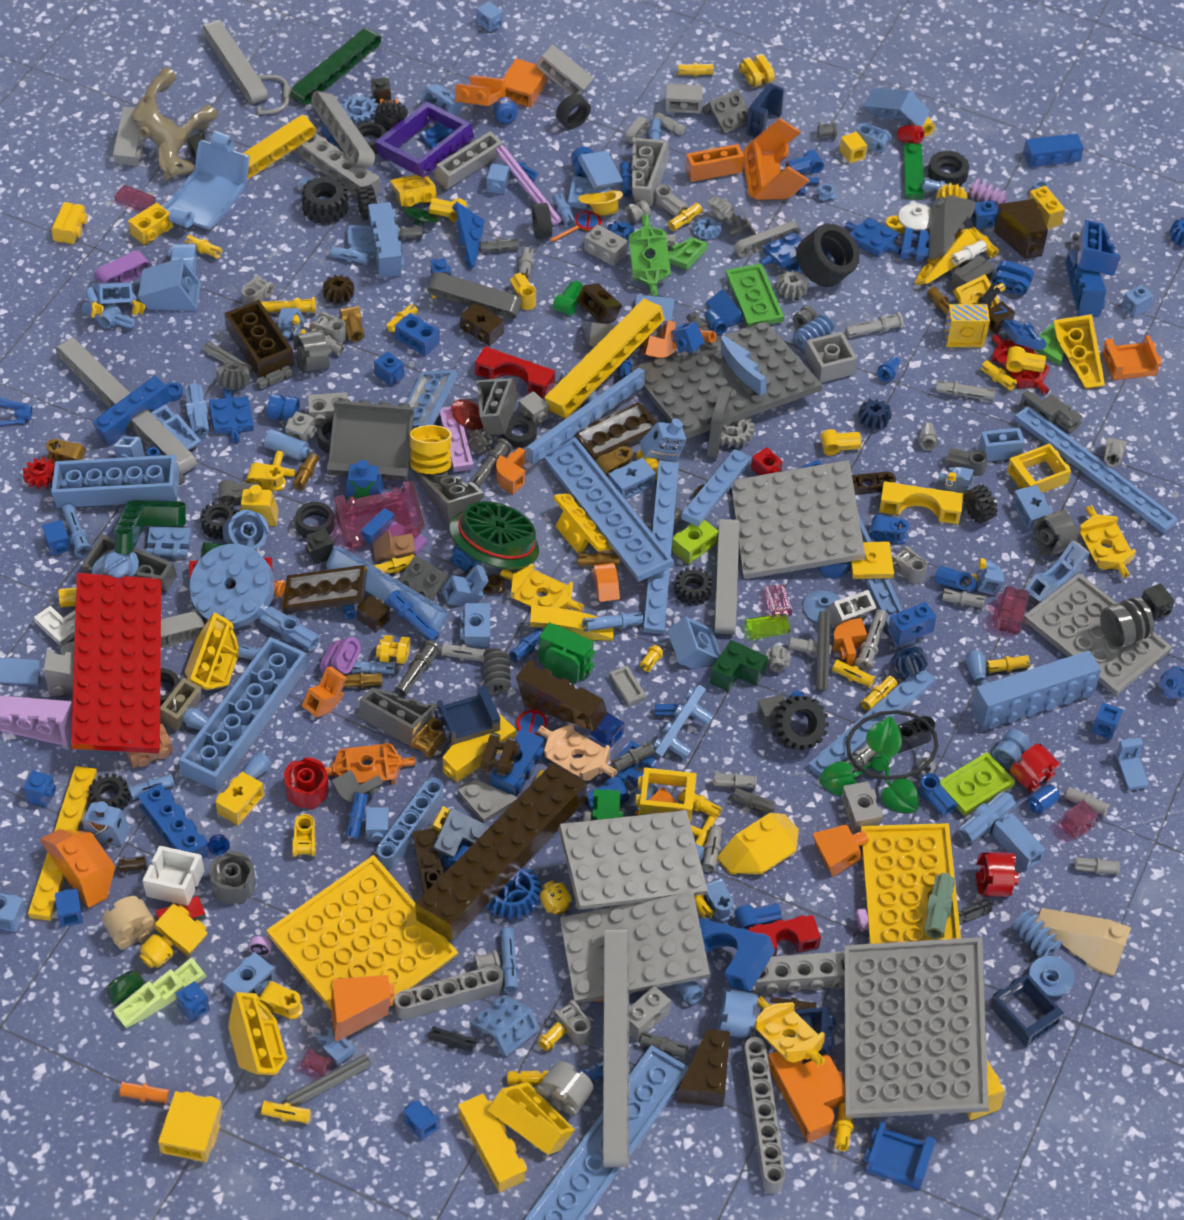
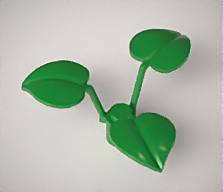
M888 716L874 724L866 734V742L869 748L877 753L872 761L863 768L867 770L873 767L876 771H885L886 776H890L891 769L888 766L892 761V756H895L902 746L901 733L892 716ZM844 761L834 762L824 769L820 775L819 782L832 794L842 796L843 786L856 784L854 777L859 776L863 772L859 770L852 774V766ZM905 778L895 779L892 784L890 780H886L888 787L882 791L881 797L889 809L899 813H911L919 809L917 789L910 780Z

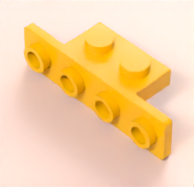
M554 495V501L563 510L555 527L577 553L584 552L589 542L597 551L611 550L607 539L603 534H600L596 524L588 518L585 511L580 508L571 495Z

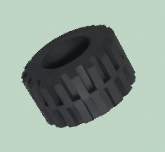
M321 176L320 178L315 177L313 180L307 181V184H304L301 190L302 210L308 220H313L314 223L333 224L334 221H340V218H344L345 214L348 213V191L345 184L340 182V179H333L332 176ZM319 197H328L329 199H319Z
M809 696L788 697L786 700L780 701V705L775 706L773 709L775 714H771L770 718L774 719L773 723H770V728L775 730L772 734L774 737H778L776 741L779 744H784L783 747L792 748V750H804L817 746L816 743H821L823 740L821 737L826 736L828 732L824 730L825 727H829V722H825L828 714L823 713L824 706L818 705L819 701L811 699ZM797 710L802 711L808 719L807 730L801 736L797 735L791 728V717Z

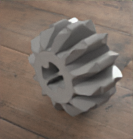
M792 269L791 272L785 270L783 274H780L776 287L779 291V296H784L785 300L791 298L793 301L795 298L800 300L802 296H806L809 283L804 274L801 275L800 271L794 272Z

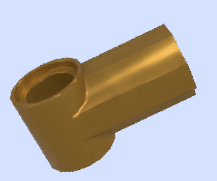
M359 306L340 309V318L345 322L348 340L353 341V343L360 342L365 336Z

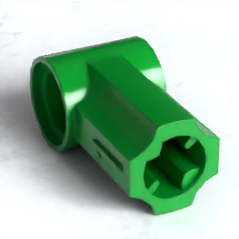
M576 280L570 282L564 292L555 297L552 306L553 310L572 316L577 306V297L583 286L581 282Z

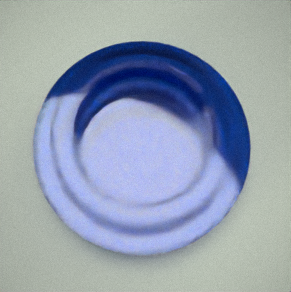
M216 834L209 839L208 850L214 855L224 854L230 848L229 840L222 834Z

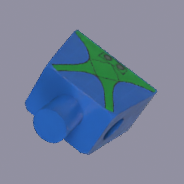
M360 460L357 464H351L346 481L344 500L382 502L384 483L379 467L369 465L366 460Z

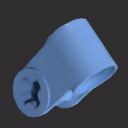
M860 123L858 125L857 133L867 144V149L876 153L884 152L886 144L891 140V134L887 130L872 126L869 123Z
M718 878L706 883L708 892L704 895V900L714 911V918L723 923L730 921L733 917L732 907L734 901L723 879Z

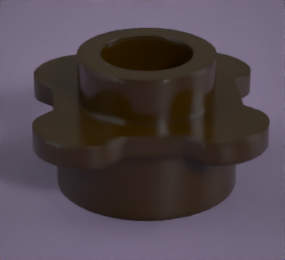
M496 574L487 577L489 582L484 589L485 593H504L503 583L505 579Z

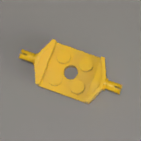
M1092 505L1087 506L1085 511L1090 518L1080 525L1079 530L1097 567L1102 570L1115 569L1119 571L1122 578H1127L1130 573L1125 565L1134 559L1136 550H1131L1117 525L1118 517L1098 515ZM1101 544H1108L1110 545V548H1106Z
M534 564L519 570L517 573L507 569H503L500 573V576L511 580V598L530 607L534 605L568 610L572 608L578 612H582L584 609V604L572 599L573 582L570 581L566 585L534 570ZM540 592H544L547 595L540 597L537 594Z
M758 997L757 1006L762 1012L755 1020V1029L787 1061L795 1063L805 1058L807 1060L811 1058L817 1066L823 1065L825 1058L818 1051L824 1043L825 1034L823 1032L817 1034L794 1011L793 1002L771 1005L763 997H760V999Z

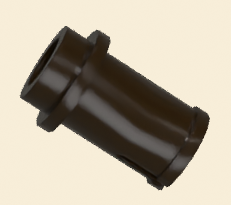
M145 855L133 858H125L123 856L122 859H118L120 873L124 872V874H127L129 871L147 870Z

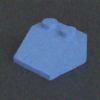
M685 616L667 630L670 636V643L676 654L675 658L680 665L691 669L714 665L721 655L712 628Z

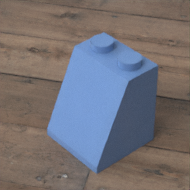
M179 258L142 269L138 299L147 309L195 311L198 307L201 282L185 260Z

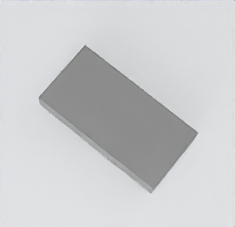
M628 665L609 672L608 677L627 707L646 701L647 696Z

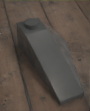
M951 195L944 198L940 197L934 201L930 212L929 259L931 261L947 253L956 239L954 235L964 228V220L966 218L970 219L976 206L975 201Z
M413 470L440 516L448 524H450L456 514L465 511L470 504L480 502L484 497V492L472 482L465 483L459 476L452 477L448 475V471L437 474H425Z

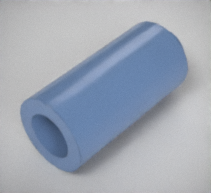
M269 430L265 437V448L275 452L282 451L283 455L302 461L310 453L308 442L276 430Z

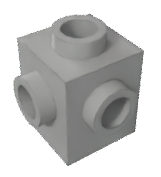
M296 411L294 416L287 421L285 427L286 435L308 442L316 433L314 418L308 414Z

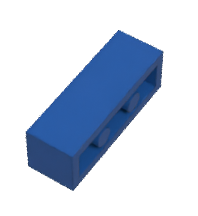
M384 508L361 530V539L371 545L394 522V513Z

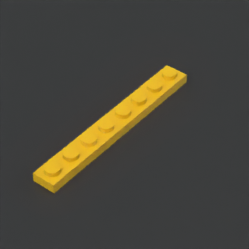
M75 766L54 831L58 829L80 831L90 799L89 786L92 785L94 779L96 780L97 769ZM48 852L28 915L29 918L51 921L56 907L55 893L61 891L65 876Z

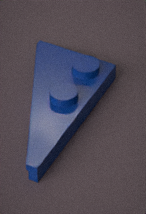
M456 202L452 205V209L457 211L458 219L456 220V225L459 230L458 234L461 246H465L467 253L464 256L467 268L471 270L476 264L485 220L459 202Z

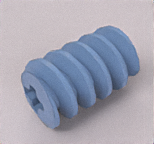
M820 314L817 318L809 321L793 333L794 341L798 348L805 352L807 340L830 335L831 331L834 330V324L827 315Z
M1029 909L1016 919L1013 924V930L1019 932V937L1025 939L1024 942L1027 945H1031V950L1036 952L1038 958L1050 956L1058 950L1063 942L1061 940L1054 942L1056 934L1048 936L1051 929L1049 927L1042 929L1045 922L1040 921L1036 923L1039 916L1038 914L1030 916L1033 909Z

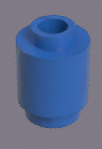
M1052 784L1039 788L1028 796L1029 809L1038 814L1048 810L1060 798L1058 789Z

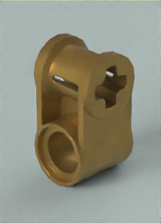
M51 439L46 443V449L49 452L47 460L53 459V464L56 461L83 460L87 452L86 448L79 443L60 439Z
M621 446L616 450L599 456L595 462L609 479V473L632 462L633 452L629 447Z
M436 716L432 717L415 734L410 747L420 750L425 754V757L431 758L447 739L442 732V722H438Z

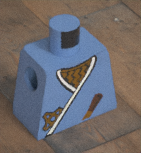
M103 801L91 803L84 818L83 831L92 832L98 842L123 847L130 827L122 810L108 806Z

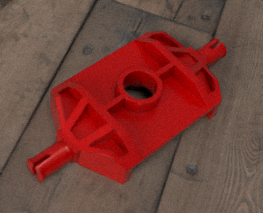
M998 334L994 335L992 341L998 347H996L991 361L995 362L997 360L1017 381V389L1036 387L1043 395L1048 394L1050 389L1043 381L1049 374V366L1045 363L1043 372L1022 369L1020 372L1009 371L1006 368L1008 350L1011 347L1018 346L1023 348L1025 353H1036L1029 347L1015 344L1012 340L1003 341Z

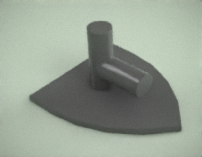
M739 204L738 206L746 221L743 222L739 215H735L733 220L737 226L729 230L731 236L733 237L749 227L755 235L756 233Z

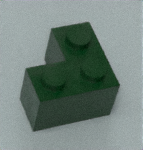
M730 640L711 669L710 684L727 692L730 691L737 678L757 686L766 673L768 656Z

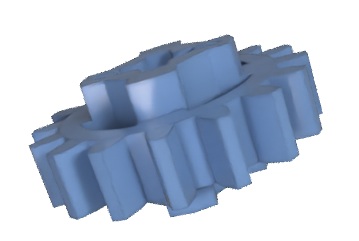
M354 94V97L348 96V100H342L343 103L340 105L355 126L364 122H371V120L374 121L378 103H376V99L371 100L370 95L364 97V94H361V96Z

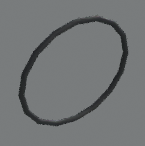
M900 710L879 711L863 718L851 729L846 740L847 756L855 768L870 777L884 780L904 779L921 772L934 760L938 750L937 733L928 721L914 713ZM900 714L913 717L924 723L933 734L934 749L930 759L920 768L903 775L885 776L871 773L859 766L851 755L850 741L854 732L864 722L880 715Z

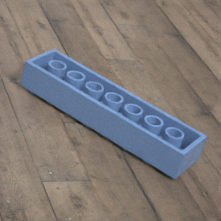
M270 637L179 758L181 775L219 791L307 670V653Z

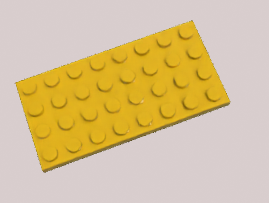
M949 823L861 826V831L864 830L869 839L868 843L862 845L870 944L936 940L929 938L925 934V925L928 917L929 896L933 892L936 875L947 873L955 878ZM955 885L952 893L953 900L950 918H947L944 937L938 940L961 939Z

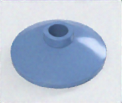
M814 591L804 599V614L811 621L818 623L819 612L825 611L828 606L841 598L830 591Z
M1040 957L1033 962L1029 970L1031 978L1048 996H1062L1073 987L1075 980L1074 971L1065 960L1059 957Z

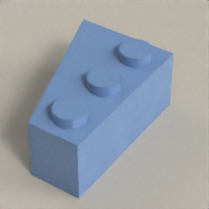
M884 87L873 88L864 104V107L874 116L890 121L896 118L902 120L901 123L904 125L910 122L914 125L923 126L930 113V110L915 97V93L908 89L903 91L896 88L893 90Z

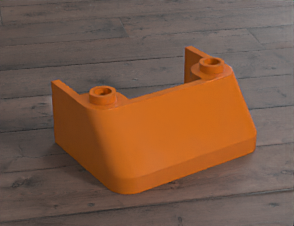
M781 118L777 119L751 141L743 151L749 196L755 200L788 199L809 182L808 178L789 166L781 171L780 162L789 153L788 143L800 134V130Z

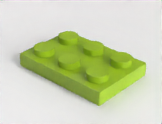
M988 752L940 780V785L957 803L956 808L964 816L973 812L982 804H986L994 799L1001 792L1007 791L1015 784V780Z

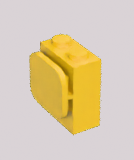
M175 1091L159 1139L160 1152L207 1162L220 1128V1119L223 1112L221 1100L212 1096H196L187 1091L182 1093Z

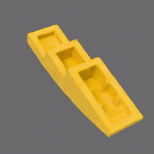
M531 605L530 627L545 628L550 622L590 640L613 641L614 628L586 632L583 630V618H595L597 616L574 610Z

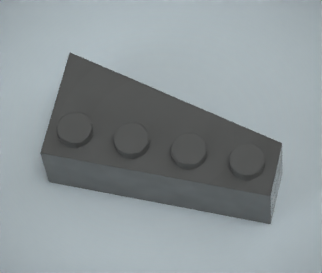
M103 534L100 536L81 565L83 573L92 574L95 562L115 549L113 538ZM134 548L133 552L137 555L139 564L136 573L132 577L160 579L161 591L167 592L177 577L174 564Z

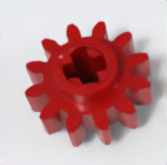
M42 457L41 460L34 458L33 463L26 462L27 468L22 469L24 482L28 483L30 488L36 485L37 490L41 486L48 489V484H53L55 469L53 459H49L46 462L45 457Z

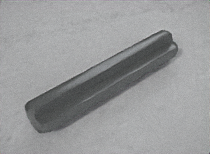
M210 341L204 344L203 347L206 353L225 364H243V366L248 367L249 374L252 372V366Z

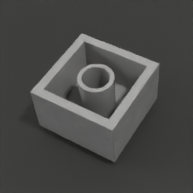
M843 332L807 340L805 357L816 378L821 383L855 374L857 357Z

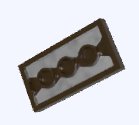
M637 402L589 424L585 429L575 434L573 438L576 437L595 461L599 456L616 450L621 446L629 447L640 442L657 422L643 405Z
M359 565L287 575L283 601L284 612L292 613L364 603L367 577L366 566Z

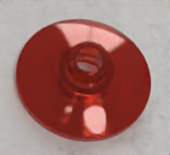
M459 399L452 404V416L460 425L471 430L484 428L480 418L479 404L468 399Z

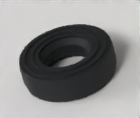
M522 415L512 416L506 433L502 434V438L507 440L512 447H527L535 441L537 427L535 422L529 417ZM521 427L526 429L527 433L517 436L512 433V430Z

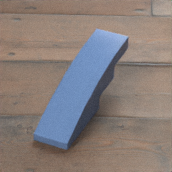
M721 336V353L733 372L760 396L766 393V377L758 372V364L750 360V352L726 336Z
M166 404L156 410L147 409L188 450L201 443L198 436L178 413L175 415Z

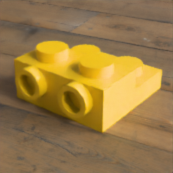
M414 174L390 180V186L396 193V199L402 207H411L415 203L420 202L428 203L432 198L437 199L435 184L428 176L422 178Z

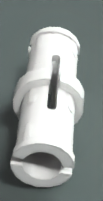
M980 240L971 246L963 247L961 251L951 255V258H954L951 259L952 263L959 265L966 260L974 259L976 255L987 250L985 242Z

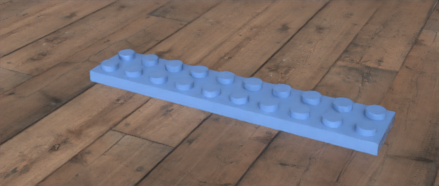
M576 437L565 441L543 458V461L574 498L575 502L585 511L588 518L596 524L597 530L600 534L604 535L607 543L638 582L674 566L672 557Z
M652 1045L629 1075V1158L677 1092L689 1068ZM603 1112L525 1220H586L623 1168L604 1167Z

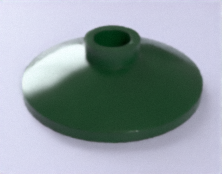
M416 208L403 209V213L413 219V224L424 226L425 223L439 221L438 216Z

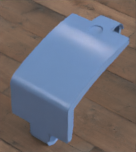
M215 131L210 142L199 141L195 169L180 189L163 206V208L170 212V222L186 228L194 224L210 230L223 218L239 198L247 184L250 157L234 151L235 142H233L232 136Z

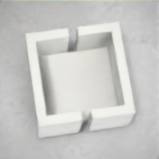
M159 846L152 860L153 865L149 866L142 880L146 897L188 906L194 895L195 886H198L204 873L202 857L200 854Z

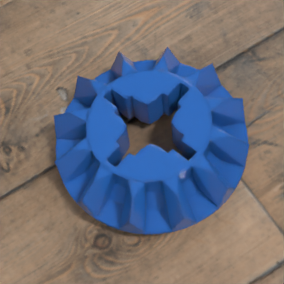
M623 220L621 223L614 221L613 224H608V228H606L628 240V243L629 235L635 232L634 227L630 226V222L624 223Z

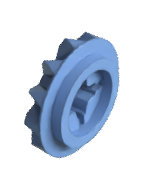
M702 215L700 219H695V222L692 224V230L699 238L713 239L721 233V222H718L716 218L712 219L710 216L705 218Z

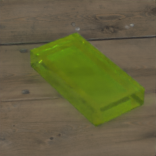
M785 612L745 619L750 640L791 632Z

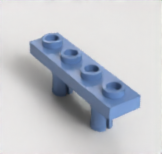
M700 684L694 689L690 688L684 696V699H686L683 706L679 704L673 713L675 716L672 723L668 721L662 730L664 733L661 740L657 738L652 745L655 754L649 757L658 761L668 749L682 759L689 755L692 749L676 739V734L690 715L705 726L714 716L698 705L700 697L706 690Z

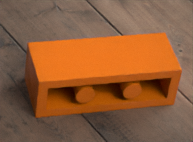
M739 144L686 154L685 171L690 182L743 172L744 155Z

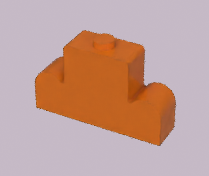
M778 1051L768 1054L770 1073L807 1143L828 1135L834 1120L832 1109L838 1108L841 1103H846L845 1078L842 1072L836 1069L828 1055L823 1056L825 1058L823 1065L817 1066L813 1060L802 1064V1060L793 1063L787 1061Z

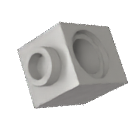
M534 391L518 400L519 415L531 418L536 425L548 419L549 405Z

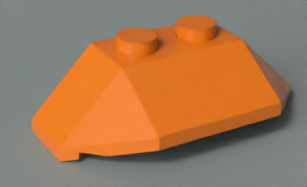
M58 829L40 838V842L72 888L77 889L79 898L87 909L107 900L115 865L92 832Z

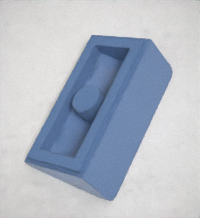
M0 658V684L39 685L42 671L40 660Z

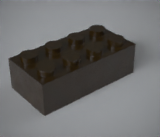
M260 300L224 313L226 330L252 366L258 378L265 377L266 374L278 369L282 370V367L294 366L292 347Z

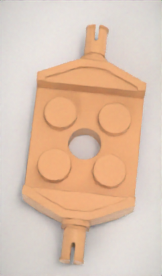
M573 724L566 725L555 731H550L544 726L539 727L537 733L547 738L544 754L548 760L582 780H591L603 772L611 778L617 775L618 770L608 765L610 757L609 745L603 748L576 732ZM576 754L583 755L581 758H573Z

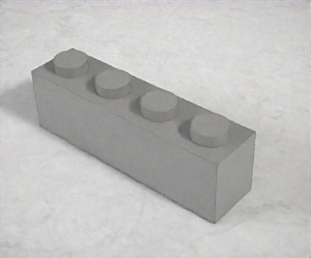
M491 131L437 164L434 179L446 190L499 157L496 149L503 142Z

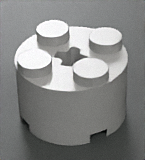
M558 1061L537 1087V1091L557 1112L562 1111L571 1116H576L591 1095L593 1084L582 1071L580 1074L573 1071L575 1066L567 1062Z

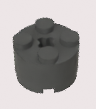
M323 330L294 336L293 347L298 352V356H295L301 372L330 368L329 355L332 354V349L329 343L326 344Z
M1066 510L1037 518L1032 527L1033 532L1036 531L1037 538H1034L1035 544L1044 555L1052 556L1064 552L1071 541L1077 542V536L1080 535L1079 527L1073 523Z
M230 851L226 852V855L218 856L212 861L209 867V876L213 896L225 903L244 904L253 894L256 887L254 866L250 858L241 852Z

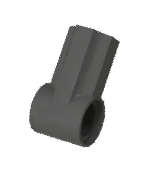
M950 448L947 465L972 469L975 476L985 473L987 454L984 451L974 450L967 452Z
M223 480L218 484L219 501H222V504L226 501L229 503V506L231 504L235 505L237 501H241L244 489H250L251 486L258 484H236L232 480Z

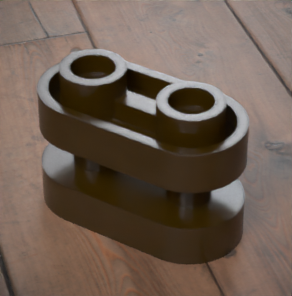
M491 732L482 756L480 771L489 773L491 768L495 767L497 768V775L506 777L508 773L511 774L513 771L514 761L512 760L514 756H518L520 743H517V738L509 736L506 742L500 741V734ZM498 749L503 750L500 760L495 759Z

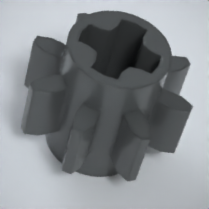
M480 429L469 434L471 438L468 440V446L472 452L484 454L491 450L489 445L492 444V437L487 431Z

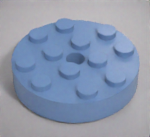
M225 544L207 552L196 564L190 579V596L200 614L209 620L215 612L231 621L234 628L246 626L261 617L263 611L269 607L275 590L274 575L269 564L257 551L242 544ZM232 582L236 583L235 587L229 590Z

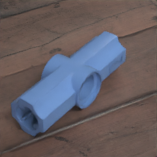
M191 383L185 387L188 420H190L191 430L198 438H204L209 434L206 400H204L202 385Z
M272 606L267 607L260 617V622L281 634L285 642H294L309 652L314 651L318 647L321 640L320 636L301 625L297 617L293 615L286 616Z
M1001 792L987 805L984 803L979 806L972 818L959 828L958 834L966 844H973L985 832H992L994 822L1015 807L1016 802L1013 796L1008 792Z

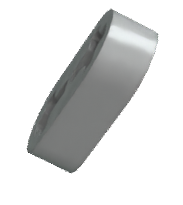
M639 116L628 129L625 141L633 145V137L641 138L648 128L649 119Z

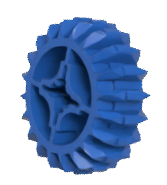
M523 866L498 893L499 897H502L504 901L495 896L486 905L487 910H491L493 916L499 913L500 919L508 916L509 921H511L512 917L520 920L521 915L528 917L529 911L534 912L536 906L540 904L539 894L542 890L537 875L532 874L531 869L524 870Z

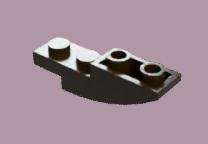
M434 828L412 831L423 895L444 874L439 852L432 849L436 841Z

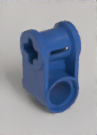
M875 515L872 518L869 537L874 541L890 542L897 545L904 544L908 540L907 531L909 523L902 518Z

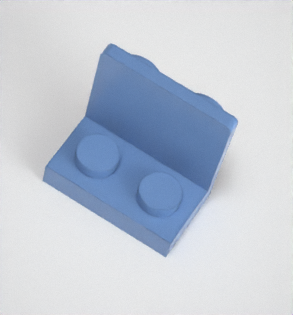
M506 995L496 999L491 1006L480 1012L471 1021L474 1027L493 1036L500 1053L506 1057L540 1030L532 1009Z

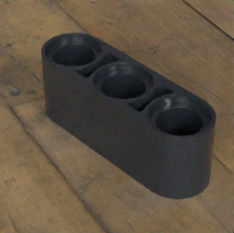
M921 716L935 729V721L931 717ZM917 719L898 724L902 738V746L898 753L929 743L933 738V734L924 723Z

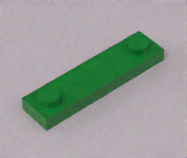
M904 143L905 199L923 200L924 190L921 189L923 181L922 144Z

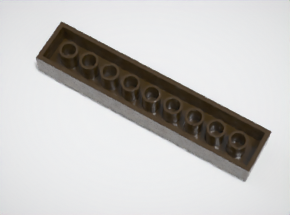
M551 763L415 903L416 920L448 940L453 941L558 831L559 825L564 824L587 800V783Z

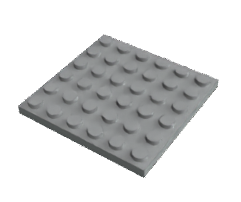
M849 460L736 479L732 485L736 520H739V546L744 579L866 559Z

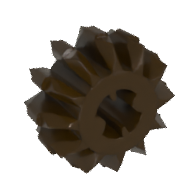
M334 274L333 278L327 277V280L323 282L324 298H326L328 303L333 302L334 305L337 303L343 305L344 302L350 303V299L354 298L353 281L350 280L349 276L344 277L343 274L340 276Z

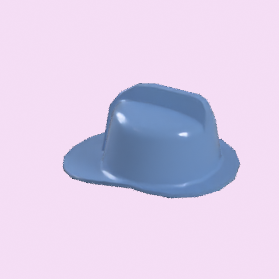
M113 549L95 562L92 574L109 575L114 578L132 577L138 569L139 561L137 555L134 552L119 554Z

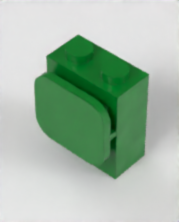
M549 622L539 637V662L545 664V668L552 671V676L559 679L565 678L572 684L577 683L578 680L584 681L588 674L591 675L595 667V663H593L596 653L594 641Z

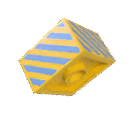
M949 304L944 329L946 347L985 346L990 322L987 304Z

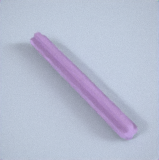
M503 145L499 146L496 149V153L506 166H510V171L536 204H548L552 224L557 226L561 222V218Z

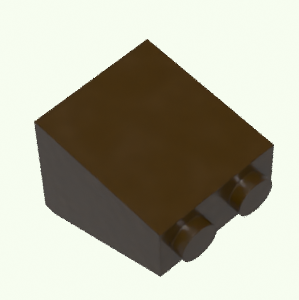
M1029 199L998 205L994 233L1024 259L1043 256L1048 228L1035 200Z

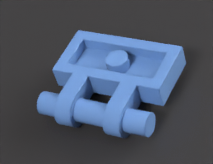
M149 527L148 548H146V552L159 558L161 556L173 557V559L188 557L191 529Z

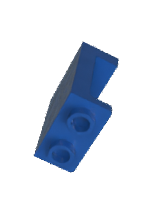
M881 1121L879 1129L874 1128L870 1141L874 1142L873 1148H867L864 1162L868 1163L866 1172L920 1190L936 1139L927 1136L926 1141L923 1142L885 1129L886 1123Z

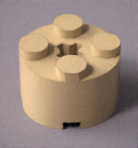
M129 896L114 903L115 908L110 912L107 909L102 916L103 925L120 950L126 949L137 942H146L151 937L150 932L155 926L153 916L141 898L139 900L137 896Z

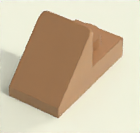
M389 530L373 542L376 562L390 560L394 557L402 558L411 554L416 555L412 533L392 537Z

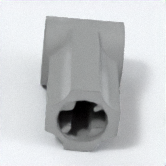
M661 184L656 187L654 202L656 207L666 209L674 217L678 216L680 211L688 209L685 203L672 194L670 186Z
M1107 437L1103 454H1105L1104 461L1108 467L1115 468V466L1121 464L1127 441Z

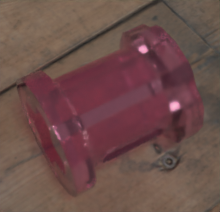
M309 1049L302 1061V1068L312 1069L322 1077L328 1073L332 1064V1058H325L316 1054L315 1050Z

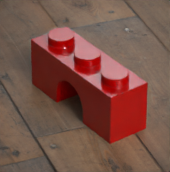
M800 915L794 919L777 920L774 923L757 924L748 928L750 932L763 933L770 937L775 950L772 957L777 955V942L781 940L792 942L796 947L797 953L816 950L820 946L821 936L813 915Z

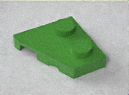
M691 237L682 243L673 245L672 250L668 251L670 264L688 270L708 249V243Z
M1053 322L1039 335V337L1046 341V347L1043 350H1033L1060 366L1064 351L1056 338Z

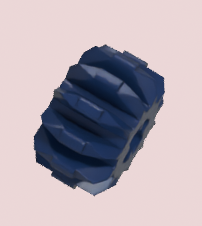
M869 398L867 402L862 403L858 411L860 424H864L865 428L870 427L872 431L875 428L881 431L883 427H887L891 420L890 405H886L885 400L880 402L878 399L873 401Z
M913 646L901 649L900 652H896L891 658L894 671L897 676L903 678L919 674L928 666L927 657L922 647Z

